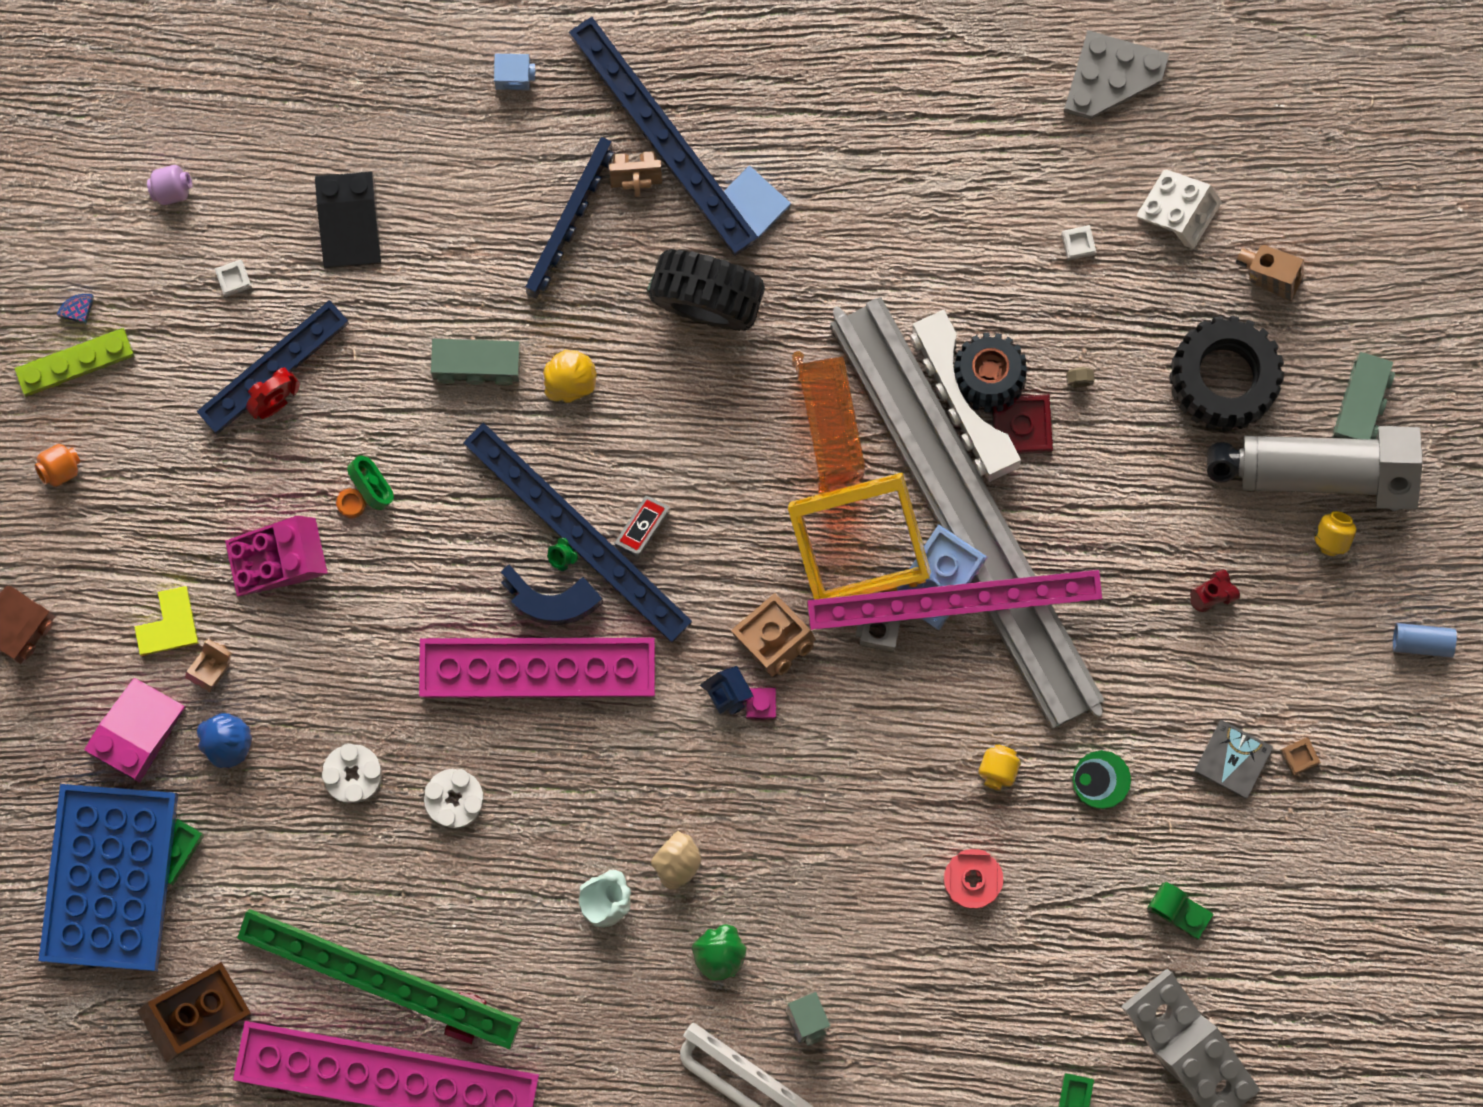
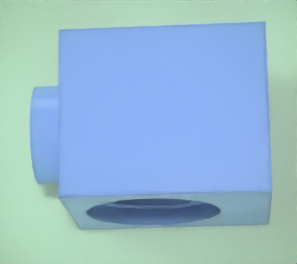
M495 53V90H530V81H535V64H530L529 54Z

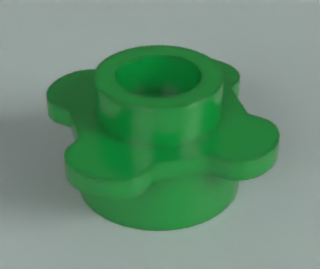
M566 538L558 539V543L555 546L552 545L548 548L547 558L549 563L560 571H566L569 564H574L578 560L577 553L573 551Z

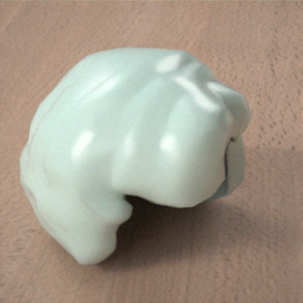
M609 870L599 877H592L580 886L578 903L583 916L595 927L604 928L615 925L630 910L631 889L627 887L624 874L617 870Z

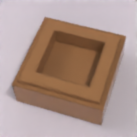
M1308 737L1280 750L1293 776L1321 763Z

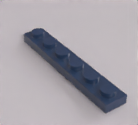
M604 137L600 138L525 286L527 295L537 299L540 292H546L551 281L549 274L553 266L557 268L563 258L564 252L561 250L565 242L570 243L575 235L577 227L574 224L578 216L584 217L589 206L587 199L591 191L595 193L601 183L602 177L599 175L603 167L608 168L613 160L615 152L612 151V141Z
M328 300L197 410V413L217 435L247 410L246 404L251 397L248 391L254 384L266 382L272 378L277 370L283 367L291 373L349 324L348 320Z

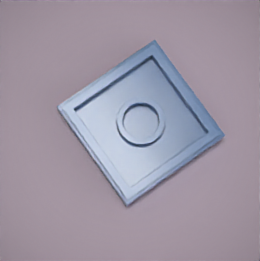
M750 165L724 191L758 236V239L791 206V203Z

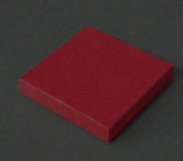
M1050 394L1021 395L1018 399L1015 397L1014 404L1010 407L1004 404L1002 411H997L996 406L992 407L993 428L1009 435L1018 454L1053 452Z

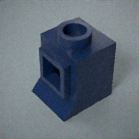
M738 666L717 672L699 685L708 692L719 714L729 711L730 715H734L745 709L744 703L754 697Z

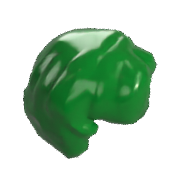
M728 924L721 925L716 930L707 929L691 947L698 969L712 981H722L735 976L744 963L747 951L739 937L737 928Z

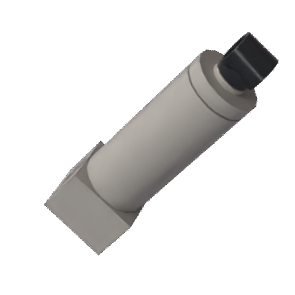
M1378 426L1377 439L1244 436L1243 448H1239V450H1235L1229 443L1217 442L1212 444L1207 451V474L1209 478L1215 482L1223 483L1232 480L1234 476L1242 477V490L1375 494L1376 508H1389L1392 511L1418 509L1422 472L1420 427Z

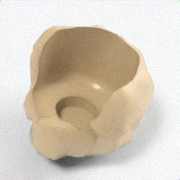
M677 831L651 860V865L660 877L661 883L666 888L672 890L688 883L700 867L701 855L693 839L689 835Z

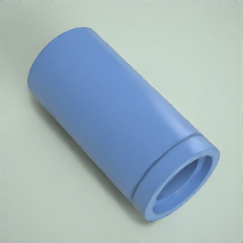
M1396 623L1393 633V652L1453 658L1457 642L1456 629Z

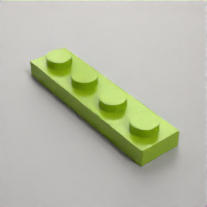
M121 328L14 369L23 394L27 397L135 357L125 329Z

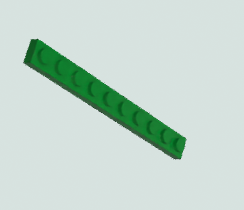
M249 909L245 913L237 939L510 1050L513 1047L522 1019Z

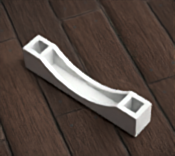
M945 310L913 323V334L910 335L912 344L917 351L921 349L926 358L922 360L929 376L934 374L938 382L935 385L937 393L942 401L947 400L951 408L948 410L953 424L955 426L960 425L964 433L961 435L962 442L967 451L972 449L976 457L974 465L979 475H985L988 482H991L1020 468L1021 459L1009 435L983 421L969 407L960 392L953 367V354L957 334Z

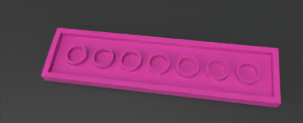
M420 638L419 697H655V638Z

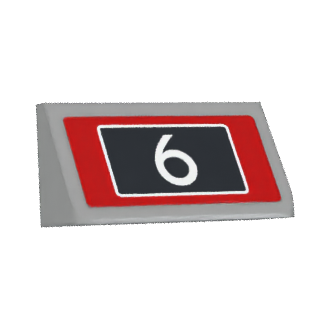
M646 495L614 544L639 559L670 513V507Z

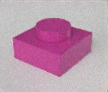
M750 688L754 697L746 701V719H776V688Z

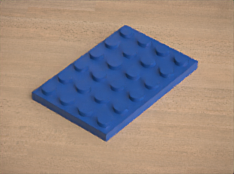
M60 784L38 961L158 972L178 802L177 793Z

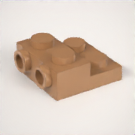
M776 593L731 630L735 638L752 654L755 661L771 677L776 674H785L792 665L791 661L799 654L801 656L807 655L814 647L813 642L816 641L810 628Z

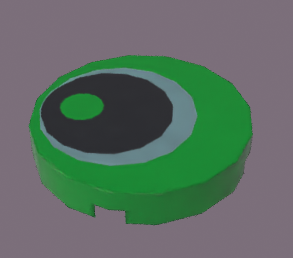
M1103 750L1090 752L1079 760L1073 770L1072 785L1074 793L1082 803L1090 808H1113L1124 800L1130 790L1131 775L1129 768L1124 760L1113 752Z

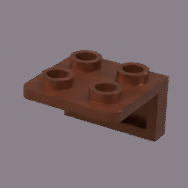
M12 586L4 587L0 593V651L21 665L24 660H27L33 654L36 648L35 644L41 636H45L53 626L55 616Z

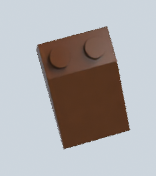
M222 962L150 1000L137 1011L166 1063L251 1014Z

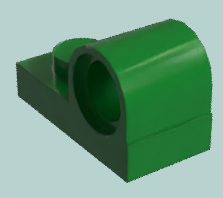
M1168 882L1161 884L1147 907L1148 910L1196 940L1200 938L1214 915L1189 899V896L1184 891Z

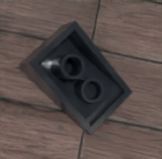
M373 172L315 176L316 202L324 269L382 264L376 185Z

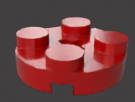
M285 367L280 368L273 374L272 378L264 383L257 382L249 389L248 393L251 397L246 404L247 411L254 419H257V415L261 419L274 415L288 404L285 398L290 392L293 396L296 395L300 382Z

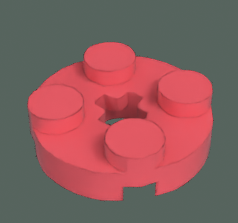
M979 849L964 850L954 856L947 865L943 878L944 887L949 898L961 907L967 909L983 908L992 903L1002 889V868L986 851ZM971 871H976V875L982 878V881L978 882L976 887H970V883L965 882V876H970Z

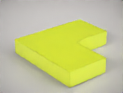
M187 586L158 592L163 620L134 626L141 656L199 644Z

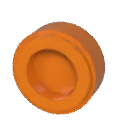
M347 488L339 493L336 506L341 515L352 519L363 514L366 508V501L359 490Z

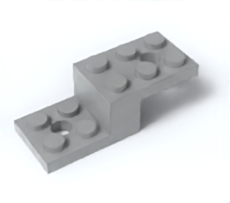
M1168 969L1164 970L1121 1006L1165 1070L1182 1083L1198 1107H1241L1260 1091V1088L1219 1029L1200 1014L1173 973ZM1166 1004V1012L1162 1016L1156 1017L1158 1007ZM1222 1080H1226L1225 1088L1221 1092L1216 1093L1217 1084Z

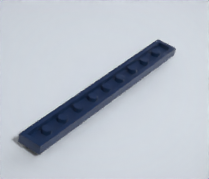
M591 16L570 30L569 37L734 257L756 243L758 236L594 18Z
M484 422L463 442V445L557 535L561 538H566L572 549L671 643L692 624V620Z

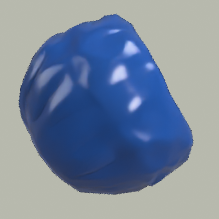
M220 713L209 718L207 721H203L197 728V736L200 740L198 744L199 750L205 754L214 766L218 768H231L245 760L252 743L250 727L241 718L229 713Z

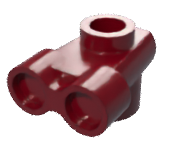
M1221 569L1211 574L1210 580L1191 590L1190 602L1195 610L1207 612L1216 604L1223 602L1228 605L1239 600L1240 592L1231 583L1228 572Z

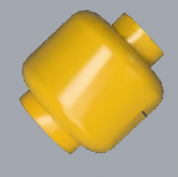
M1333 511L1331 514H1326L1321 518L1314 540L1320 547L1321 552L1328 556L1344 554L1349 551L1357 528L1349 515L1340 511Z
M995 745L994 748H989L985 751L978 770V774L985 780V786L1000 791L1002 786L1010 787L1014 784L1021 765L1020 759L1016 756V751L1002 745Z

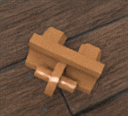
M654 151L640 154V162H629V155L625 153L614 154L613 162L609 164L611 188L623 187V190L634 189L635 197H641L640 188H651L653 184H662L661 160H657Z

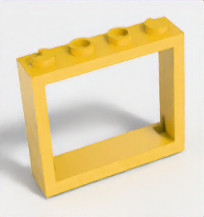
M903 472L789 503L787 507L814 599L871 594L879 591H897L899 586L908 584L909 587H917L918 584L926 583V579L930 578L931 570ZM897 491L919 567L825 591L803 515Z

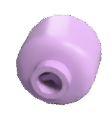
M170 165L154 170L150 179L147 180V188L153 201H157L161 205H169L187 199L189 189L192 188V179L190 174L184 172L178 165Z

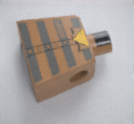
M1261 245L1256 254L1242 248L1236 260L1237 265L1249 269V281L1290 302H1292L1304 277V259L1266 245Z

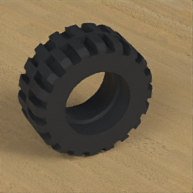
M669 249L659 256L648 293L653 303L678 316L713 327H721L722 329L746 331L755 323L765 286L761 277L755 275L750 270L743 269L739 265L697 252Z
M1222 316L1214 317L1211 322L1208 323L1205 320L1199 323L1196 329H1191L1180 343L1170 366L1172 368L1169 375L1170 384H1173L1174 387L1172 390L1174 399H1179L1181 402L1179 408L1184 414L1187 411L1192 414L1191 420L1198 424L1200 421L1207 423L1206 428L1215 430L1216 427H1222V431H1232L1234 427L1243 429L1248 427L1251 422H1257L1261 419L1281 391L1280 386L1284 381V372L1281 370L1284 364L1283 357L1276 352L1279 348L1276 341L1270 342L1267 336L1269 333L1264 328L1258 331L1253 327L1255 322L1247 319L1246 323L1239 322V317L1230 316L1228 320H1223ZM1216 350H1229L1242 356L1250 365L1253 373V382L1250 389L1244 395L1235 398L1222 397L1209 390L1200 375V366L1206 355Z

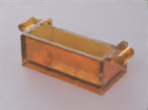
M796 351L792 355V365L796 368L797 381L801 382L818 469V494L830 492L829 486L862 481L865 464L844 358L841 356L803 363V353Z

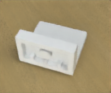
M1164 170L1137 213V217L1142 221L1175 232L1184 246L1194 249L1222 201L1211 185L1169 170Z

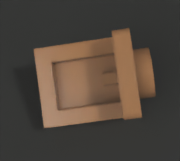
M207 639L203 645L202 652L187 670L185 678L211 692L229 668L232 653L224 645Z

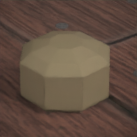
M1077 367L1069 370L1066 373L1067 386L1081 388L1093 385L1095 382L1093 369Z

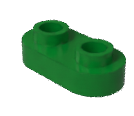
M357 456L349 463L347 467L348 475L366 503L376 510L385 509L393 501L394 494L375 463L366 456Z

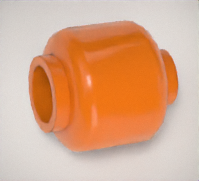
M56 444L37 456V463L34 467L45 485L49 483L53 487H58L77 476V464L80 463V459L73 448L67 449L62 444Z

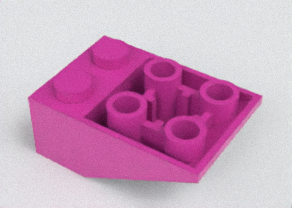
M294 516L225 540L237 597L305 582L328 574L316 518Z

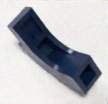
M510 564L501 571V576L504 579L501 581L503 587L511 595L515 592L518 594L511 600L512 606L523 616L538 623L547 625L570 624L590 615L603 604V598L584 577L561 594L543 595L531 589Z

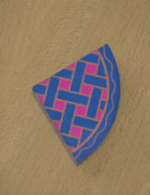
M78 294L70 297L61 305L57 316L86 324L94 299L93 294Z

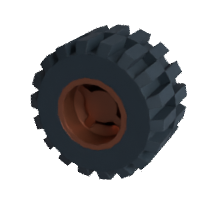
M990 332L983 333V338L979 339L978 335L973 336L971 344L966 341L962 345V351L958 350L954 364L955 379L967 404L973 403V409L979 410V407H984V412H991V408L996 406L997 411H1002L1004 404L1010 407L1014 404V398L1018 399L1021 396L1027 374L1025 354L1021 355V347L1018 344L1014 347L1012 346L1013 339L1007 337L1006 340H1003L1002 334L996 333L995 337H990Z

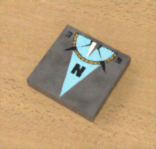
M1221 719L1194 773L1247 799L1273 746Z

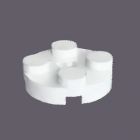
M345 744L332 751L325 760L322 779L326 789L335 799L343 803H357L368 800L377 792L381 784L382 770L378 758L371 750L362 745ZM354 766L359 768L357 773L360 777L357 781L353 778L350 781L345 780L347 776L345 770L348 767L351 769Z
M448 769L441 771L425 787V808L429 816L436 823L444 827L458 829L468 826L476 820L482 809L484 800L482 788L477 779L465 770ZM454 791L455 794H462V798L458 800L459 805L456 807L452 803L446 804V799L449 798L448 793Z

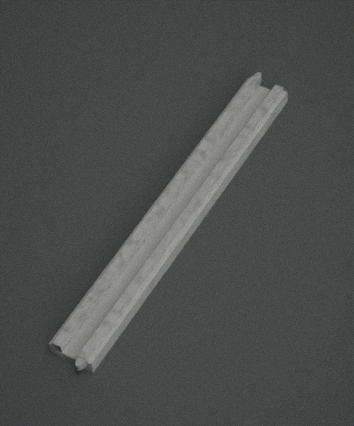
M882 297L867 302L865 307L848 316L840 307H834L833 316L835 321L830 323V328L937 523L988 557L971 583L1036 576ZM1052 604L986 611L1051 730L1088 710L1096 717L1102 715L1101 704L1105 700Z

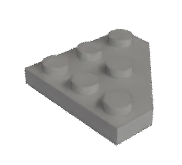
M1087 30L1063 112L1091 120L1109 108L1118 106L1135 97L1136 94L1160 84L1169 53Z

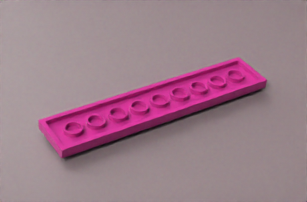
M245 1021L233 1080L376 1107H533L539 1074Z

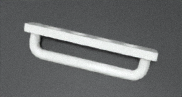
M692 1023L683 1034L686 1040L680 1050L682 1064L740 1107L761 1106L694 1060L692 1051L696 1046L781 1106L814 1107L697 1024Z

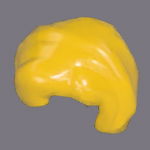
M563 350L556 354L544 367V394L549 400L556 402L563 400L565 403H571L594 391L597 377L595 365L589 356L579 351Z

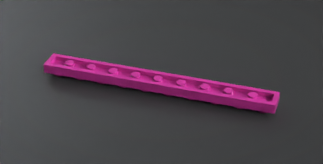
M1099 570L813 599L807 600L810 630L1098 600L1102 599Z

